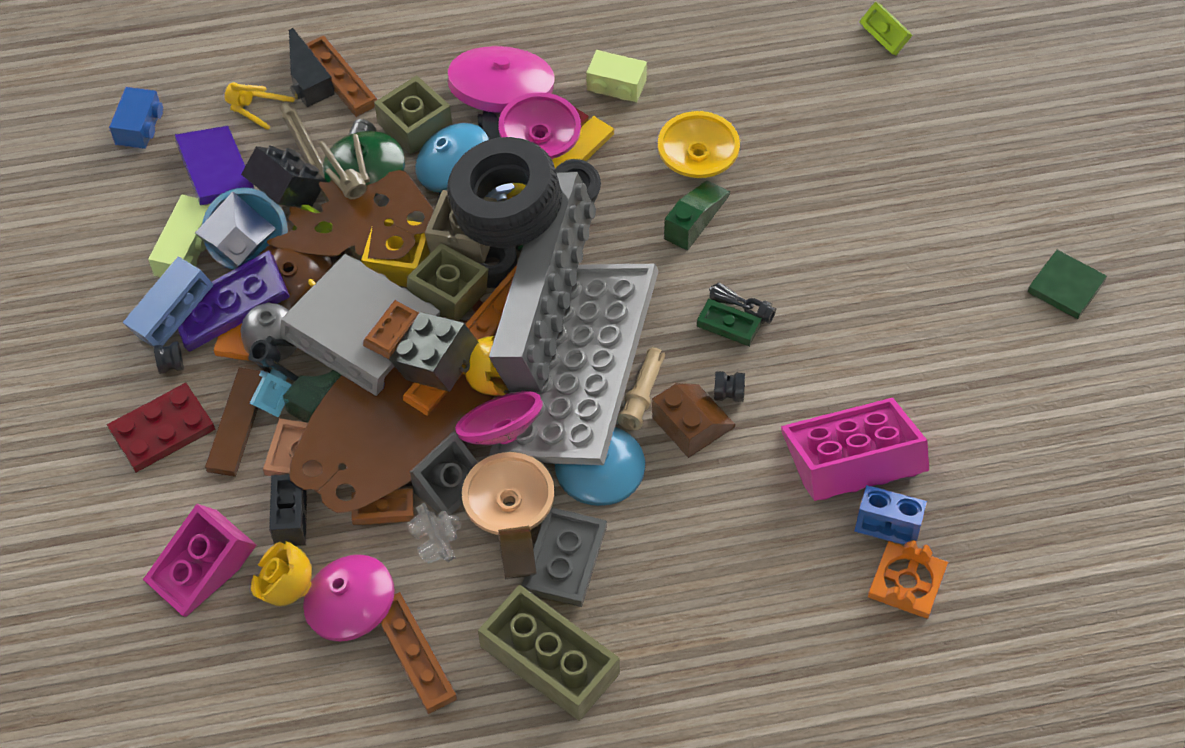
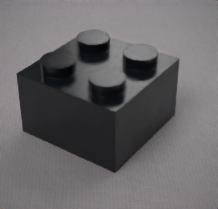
M271 145L268 148L256 146L241 173L243 177L260 191L266 193L277 205L302 207V205L313 207L322 191L319 182H326L325 178L318 174L319 169L312 164L302 161L300 159L301 155L290 148L280 150Z

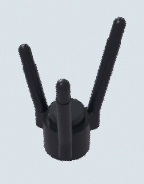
M268 336L266 341L257 340L253 343L249 351L248 359L256 363L263 371L270 373L271 369L269 367H272L307 390L312 389L309 383L278 363L280 352L276 346L296 347L285 339H275L272 336Z

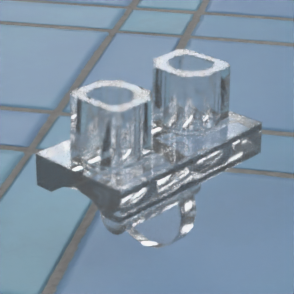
M425 503L416 507L419 515L407 523L409 531L417 540L427 534L430 540L418 546L421 558L428 564L440 558L447 562L455 559L456 557L449 541H454L458 538L456 531L462 524L459 517L456 515L448 516L446 511H441L437 516L434 511L428 510Z

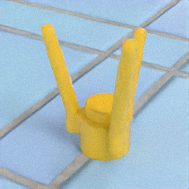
M230 83L225 90L224 96L226 103L231 104V111L239 112L266 130L270 129V125L242 107L250 105L253 96L279 101H295L294 97L265 92L267 89L264 86L241 85L237 83Z

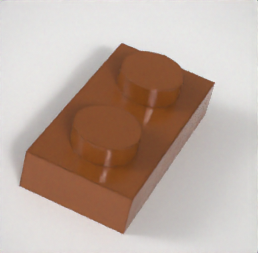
M413 489L395 490L369 505L351 511L353 525L414 521Z

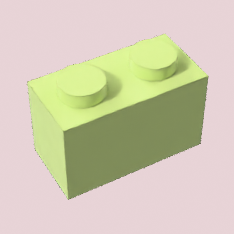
M596 50L586 72L587 90L597 94L637 102L647 80V62Z

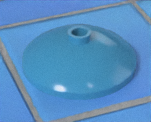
M471 123L453 124L439 130L425 142L418 154L415 165L418 180L430 191H447L449 175L454 165L463 154L472 147L489 140V137L481 127Z
M237 188L221 194L209 205L203 218L204 223L223 201L234 192L276 228L267 240L288 233L287 220L281 207L271 200L266 193L251 188ZM267 240L261 245V247L252 255V257L248 261L256 258L266 247L269 246V244H267ZM204 242L209 254L219 264L230 270L235 269Z
M615 427L604 465L555 464V473L560 486L575 500L595 506L611 505L628 498L639 487L645 473V457L636 439L626 431Z

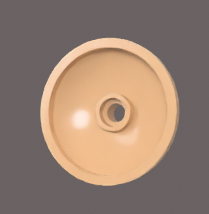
M516 452L498 453L481 460L470 470L462 487L463 506L470 520L484 531L499 535V529L529 525L531 530L539 525L549 514L555 494L553 480L546 467L535 458ZM507 502H514V503H515V504L512 505V506H506V505H505Z

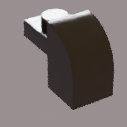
M530 526L499 529L505 580L536 575Z

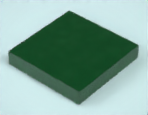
M1056 249L1030 284L1027 292L1068 315L1079 319L1105 283L1107 275Z

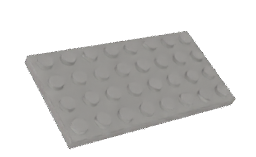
M656 264L578 265L576 284L572 286L570 293V305L565 310L563 329L558 334L556 353L552 356L549 365V377L545 380L542 392H535L541 397L543 402L542 409L528 429L517 436L513 442L492 445L489 456L503 452H516L531 456L541 463L604 465L659 272Z

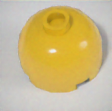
M495 336L483 337L477 340L479 343L475 346L470 356V368L468 372H463V374L466 376L471 387L476 391L486 395L503 396L505 395L503 391L508 389L489 358Z
M287 541L286 544L278 542L269 548L259 561L258 566L262 567L259 577L253 574L251 580L253 596L275 606H286L308 593L311 587L312 566L306 554L298 547Z

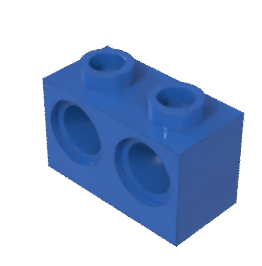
M866 485L854 532L903 545L912 540L917 542L927 501Z

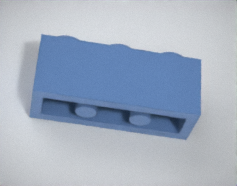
M178 256L123 323L138 338L153 348L155 345L163 346L214 284L200 269Z

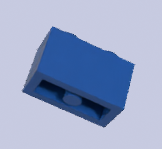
M125 87L109 126L115 145L146 149L149 140L154 137L157 119L161 118L163 114V104L159 101L157 91Z

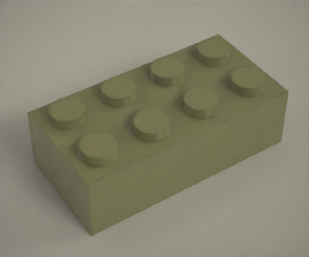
M520 584L478 629L481 648L578 721L583 718L620 675V658Z

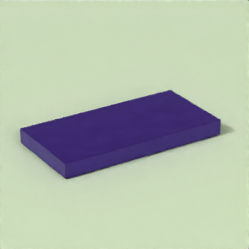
M228 125L175 134L176 145L200 205L211 204L218 196L229 190L237 188L255 189L254 185L241 175L245 164Z
M269 250L212 281L214 284L178 327L183 345L190 352L240 325L250 310L258 305L266 303L278 304L290 297L275 259Z

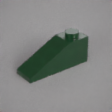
M706 180L679 199L664 219V240L688 251L730 196V191Z

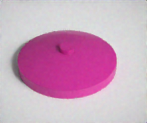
M488 46L472 49L457 56L449 65L447 82L452 94L463 103L480 110L502 113L506 105L519 96L535 92L552 94L554 89V72L546 61L528 51L512 47Z

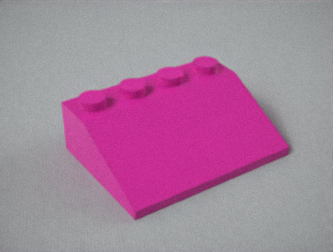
M894 398L781 426L782 434L803 485L814 501L826 500L832 496L847 492H857L862 488H866V485H883L889 481L904 477H914L929 471L927 439Z

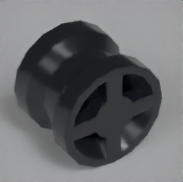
M178 341L172 342L170 346L166 347L162 345L154 346L159 374H164L170 369L177 371L184 369Z

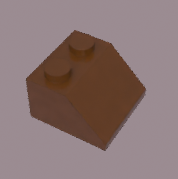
M675 383L652 398V418L688 458L735 428V423L699 384Z

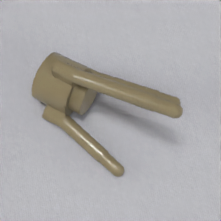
M357 134L353 135L359 172H355L354 169L343 171L323 141L319 142L320 147L340 176V179L329 168L326 170V173L342 190L344 196L349 199H356L362 196L367 191L366 183L370 181L366 173Z

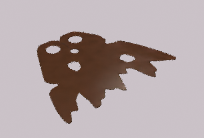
M402 170L389 172L381 180L366 185L367 191L356 199L346 198L333 180L329 183L319 182V186L329 199V202L321 205L323 211L313 213L300 208L290 207L291 215L289 220L297 229L269 239L267 244L281 249L292 248L296 252L337 256L347 248L355 246L356 253L363 256L372 228L368 258L398 259L404 257L415 245L414 235L426 231L434 210L407 172ZM377 193L385 195L390 199L386 206L379 207L374 202V196ZM414 211H419L425 217L421 224L410 225L407 222V216ZM392 219L394 223L391 226H385L384 221ZM323 221L332 223V231L329 233L317 232L315 227ZM392 236H399L404 242L400 249L389 250L386 247L387 239Z

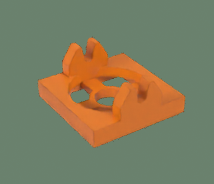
M914 540L907 542L905 546L888 541L869 590L868 598L928 619L948 562L933 557L932 550L926 544L922 548H918ZM897 560H910L907 569H902L899 572L888 568L890 564ZM919 564L924 565L929 571L932 579L931 584L920 580L919 575L916 573ZM906 574L911 575L915 578L916 585L913 588H905L899 583V577ZM884 578L895 582V586L888 589ZM917 590L927 593L918 599L913 595Z

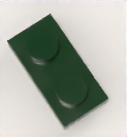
M708 298L697 319L696 326L750 347L761 326V318Z

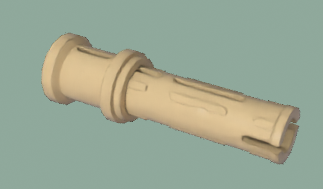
M652 347L647 350L632 390L626 393L624 398L626 403L623 411H620L618 414L617 422L626 429L639 430L642 427V416L651 404L649 395L665 358V353H661L662 350Z

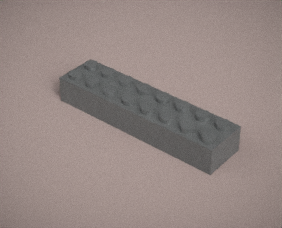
M578 172L557 173L562 192V203L558 215L545 232L536 239L524 244L489 354L491 362L509 392H542L545 380L549 377V365L552 356L556 353L558 334L563 329L565 310L570 305L571 289L576 284L577 268L583 260V248L585 241L589 239L591 220L596 215L595 204L591 202L587 193V187L582 183Z

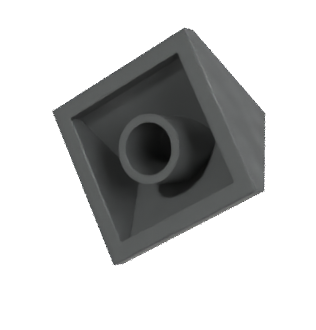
M452 432L410 471L414 494L444 518H448L463 504V483L470 470L478 463L462 440L459 439L456 432Z

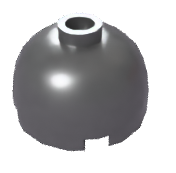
M266 303L250 310L241 326V337L244 349L248 354L251 346L257 340L266 341L268 336H272L275 339H283L280 337L281 318L289 311L287 308L278 304ZM276 346L280 352L279 361L292 355L297 347Z

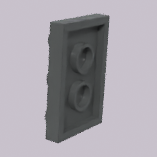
M552 507L542 522L533 549L537 574L524 577L521 586L535 596L582 607L607 529V521Z

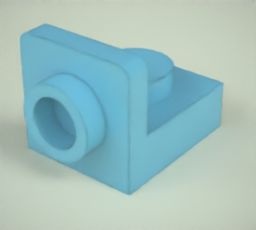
M272 369L270 373L261 370L259 376L262 379L250 404L279 417L294 385L286 382L288 377L275 369Z

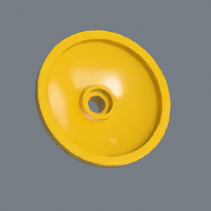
M692 111L677 115L663 126L658 136V152L665 165L674 172L691 178H707L723 173L734 164L740 150V139L734 126L725 118L710 112Z

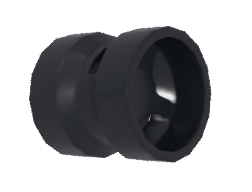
M715 371L714 401H723L725 398H730L734 402H744L745 373L736 372L734 375L729 376L724 371Z

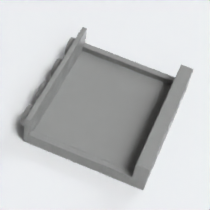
M344 254L281 318L280 337L377 396L384 387L385 376L395 366L389 359L364 347V338L394 300L419 313L439 317L440 311L431 303L425 302L413 295L408 289L401 288L391 282L383 274L376 273L366 267L361 261Z

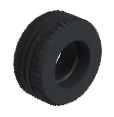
M499 137L472 147L454 165L448 179V199L459 227L470 239L485 246L509 248L526 244L539 237L551 226L561 208L562 192L552 159L539 145L525 139ZM509 183L526 185L518 195L511 199L499 202L483 200L490 191L501 185Z

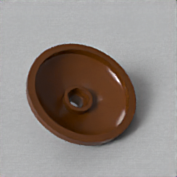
M269 245L259 254L261 255L269 250L273 255L290 296L278 303V305L288 310L312 288L308 284L309 279L317 283L333 267L332 261L327 255L301 253L294 251L292 248L281 249ZM288 267L294 268L292 272H284Z

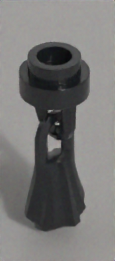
M720 282L709 289L711 300L743 307L744 312L761 318V324L765 322L770 324L775 316L776 308L772 307V303L766 300L763 302L755 298L745 300ZM754 305L759 306L757 313L750 310Z

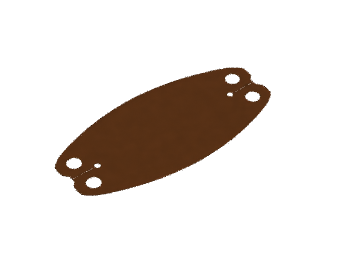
M478 300L472 307L474 312L483 304L481 300ZM460 319L458 322H463L466 324L467 321H463ZM396 367L385 376L384 389L377 396L341 375L318 405L296 446L290 464V480L304 490H314L322 496V503L336 513H344L362 508L410 482V471L452 432H456L455 428L459 420L472 409L492 400L494 396L482 394L473 389L463 374L451 391L447 392L428 416L403 401V395L414 382L406 380ZM316 461L322 466V472L316 477L306 476L302 470L304 463ZM339 464H345L346 469L339 470ZM342 484L351 485L355 489L354 498L348 501L339 499L336 496L337 487Z

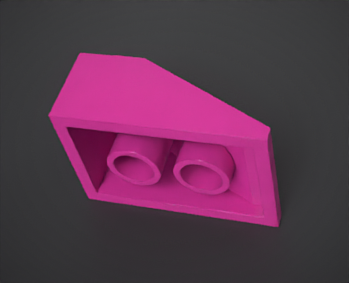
M196 504L143 580L182 616L187 617L239 571L257 544L216 509Z

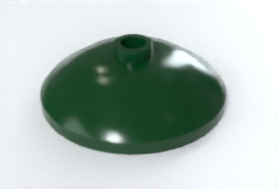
M356 132L340 139L329 149L343 171L354 169L355 172H359L353 135L357 134L366 173L370 179L366 185L381 180L389 172L404 171L405 156L400 144L391 136L381 132ZM325 156L323 161V175L326 180V183H329L332 180L330 176L326 173V170L328 168L331 169L340 179V176L338 175V173L336 172L328 158Z

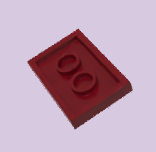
M186 382L106 424L135 473L216 430L214 423Z

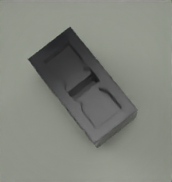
M290 474L271 475L269 531L273 543L282 542L286 544L287 541L294 546H306L307 490L295 485L290 480Z

